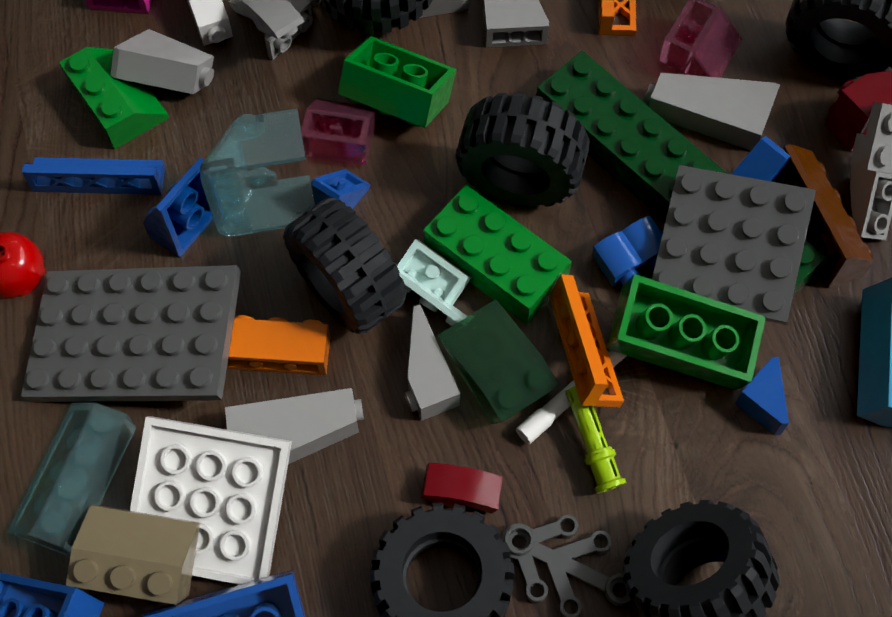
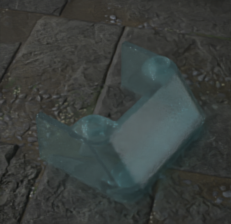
M298 108L258 115L244 114L239 116L230 124L200 165L201 183L219 234L239 236L283 229L315 206L310 175L278 180L276 173L265 167L306 160Z

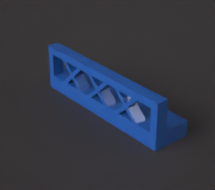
M34 157L33 164H23L22 174L33 192L162 195L165 164L163 160Z

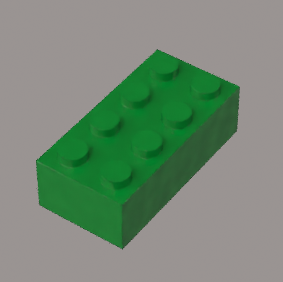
M465 185L423 230L425 245L470 276L469 282L526 325L531 322L549 301V295L560 275H569L572 263L570 259L468 185Z
M633 274L622 285L606 349L738 390L752 382L766 318L763 315Z

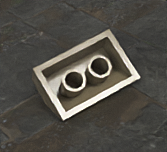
M90 505L71 548L66 586L177 605L189 596L200 522Z

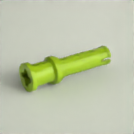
M576 386L565 390L587 452L585 455L586 459H584L585 464L590 465L597 484L595 488L596 494L627 484L626 479L620 476L614 459L616 455L615 449H612V446L608 447L594 406H581Z

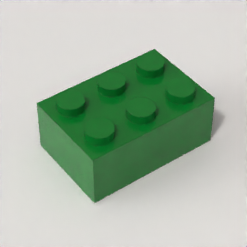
M370 36L344 60L338 94L349 98L354 103L365 104L375 108L382 114L393 115L403 119L412 126L426 128L449 103L457 69Z

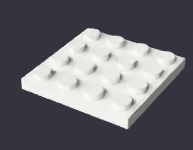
M147 416L144 423L130 511L200 522L192 576L240 585L268 577L270 575L292 441Z

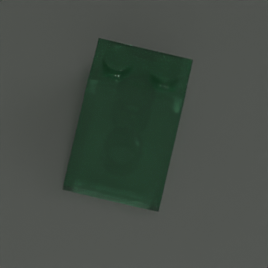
M496 299L437 335L491 424L506 421L560 386L542 355Z

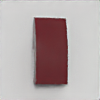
M428 463L426 465L421 498L436 503H443V505L451 508L454 507V504L460 503L493 514L499 507L503 477L468 467Z

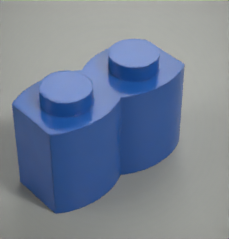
M650 216L644 217L632 223L624 230L614 233L594 245L591 256L612 287L623 285L633 274L640 276V272L648 269L654 271L662 232Z

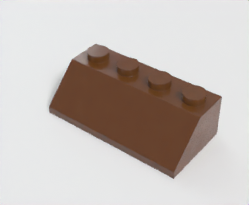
M792 144L784 146L783 150L791 157L778 183L816 190L806 240L827 257L819 270L827 288L864 276L873 263L871 250L866 243L862 242L857 233L854 219L847 215L843 208L839 192L832 188L828 181L824 165L817 161L815 155L810 150Z

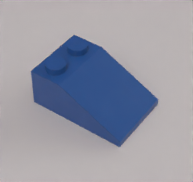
M200 157L178 182L170 186L166 196L157 206L152 207L148 211L143 221L149 238L179 258L221 211L204 159Z
M0 572V617H99L105 604L75 587Z

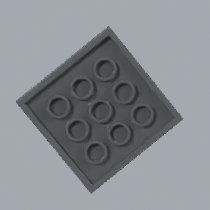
M679 165L652 280L763 315L766 318L765 321L787 325L816 190Z

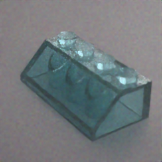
M72 403L7 533L70 556L71 548L90 505H100L136 430L128 414L98 403Z

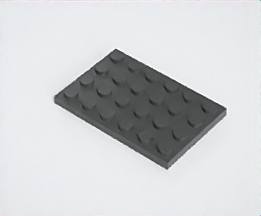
M237 265L47 271L21 398L27 402L222 400L241 270Z

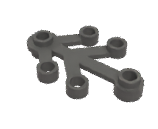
M563 515L558 521L535 529H531L525 524L517 523L510 525L503 532L501 541L507 542L511 551L510 558L519 562L527 585L525 595L529 602L540 604L546 599L548 594V587L544 581L539 579L533 558L547 564L560 600L559 613L561 617H579L582 611V604L574 596L567 574L605 592L607 600L613 605L624 606L631 601L625 588L626 584L623 580V573L608 577L573 560L590 553L597 555L606 554L612 544L611 536L607 532L599 530L594 532L589 538L556 549L548 548L540 543L557 536L563 539L573 538L578 530V521L572 515ZM565 521L570 522L574 529L571 532H564L560 524ZM520 537L525 540L526 545L523 548H516L513 546L512 540ZM597 537L605 539L607 546L604 548L596 547L594 539ZM539 586L543 589L544 594L538 598L533 597L530 593V588ZM622 586L625 589L626 595L621 598L616 597L613 594V587ZM567 602L574 603L577 607V612L574 614L566 613L563 607L564 604Z

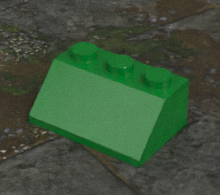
M85 47L63 59L59 64L68 84L114 149L169 119L168 113L146 84L110 76L114 49Z

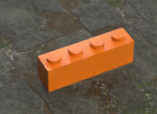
M238 315L234 318L227 369L326 375L330 347L328 324L312 319L304 320L302 323L289 322L279 317H273L269 320H255L250 316Z

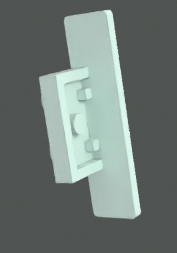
M415 239L399 264H396L400 272L399 275L405 284L404 289L408 293L413 290L421 296L419 302L434 312L439 309L448 317L445 321L461 332L464 328L475 330L478 324L453 306L471 277L423 242Z

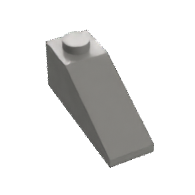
M419 304L414 306L408 391L404 392L410 411L414 412L417 410L421 421L460 406V392L423 309Z

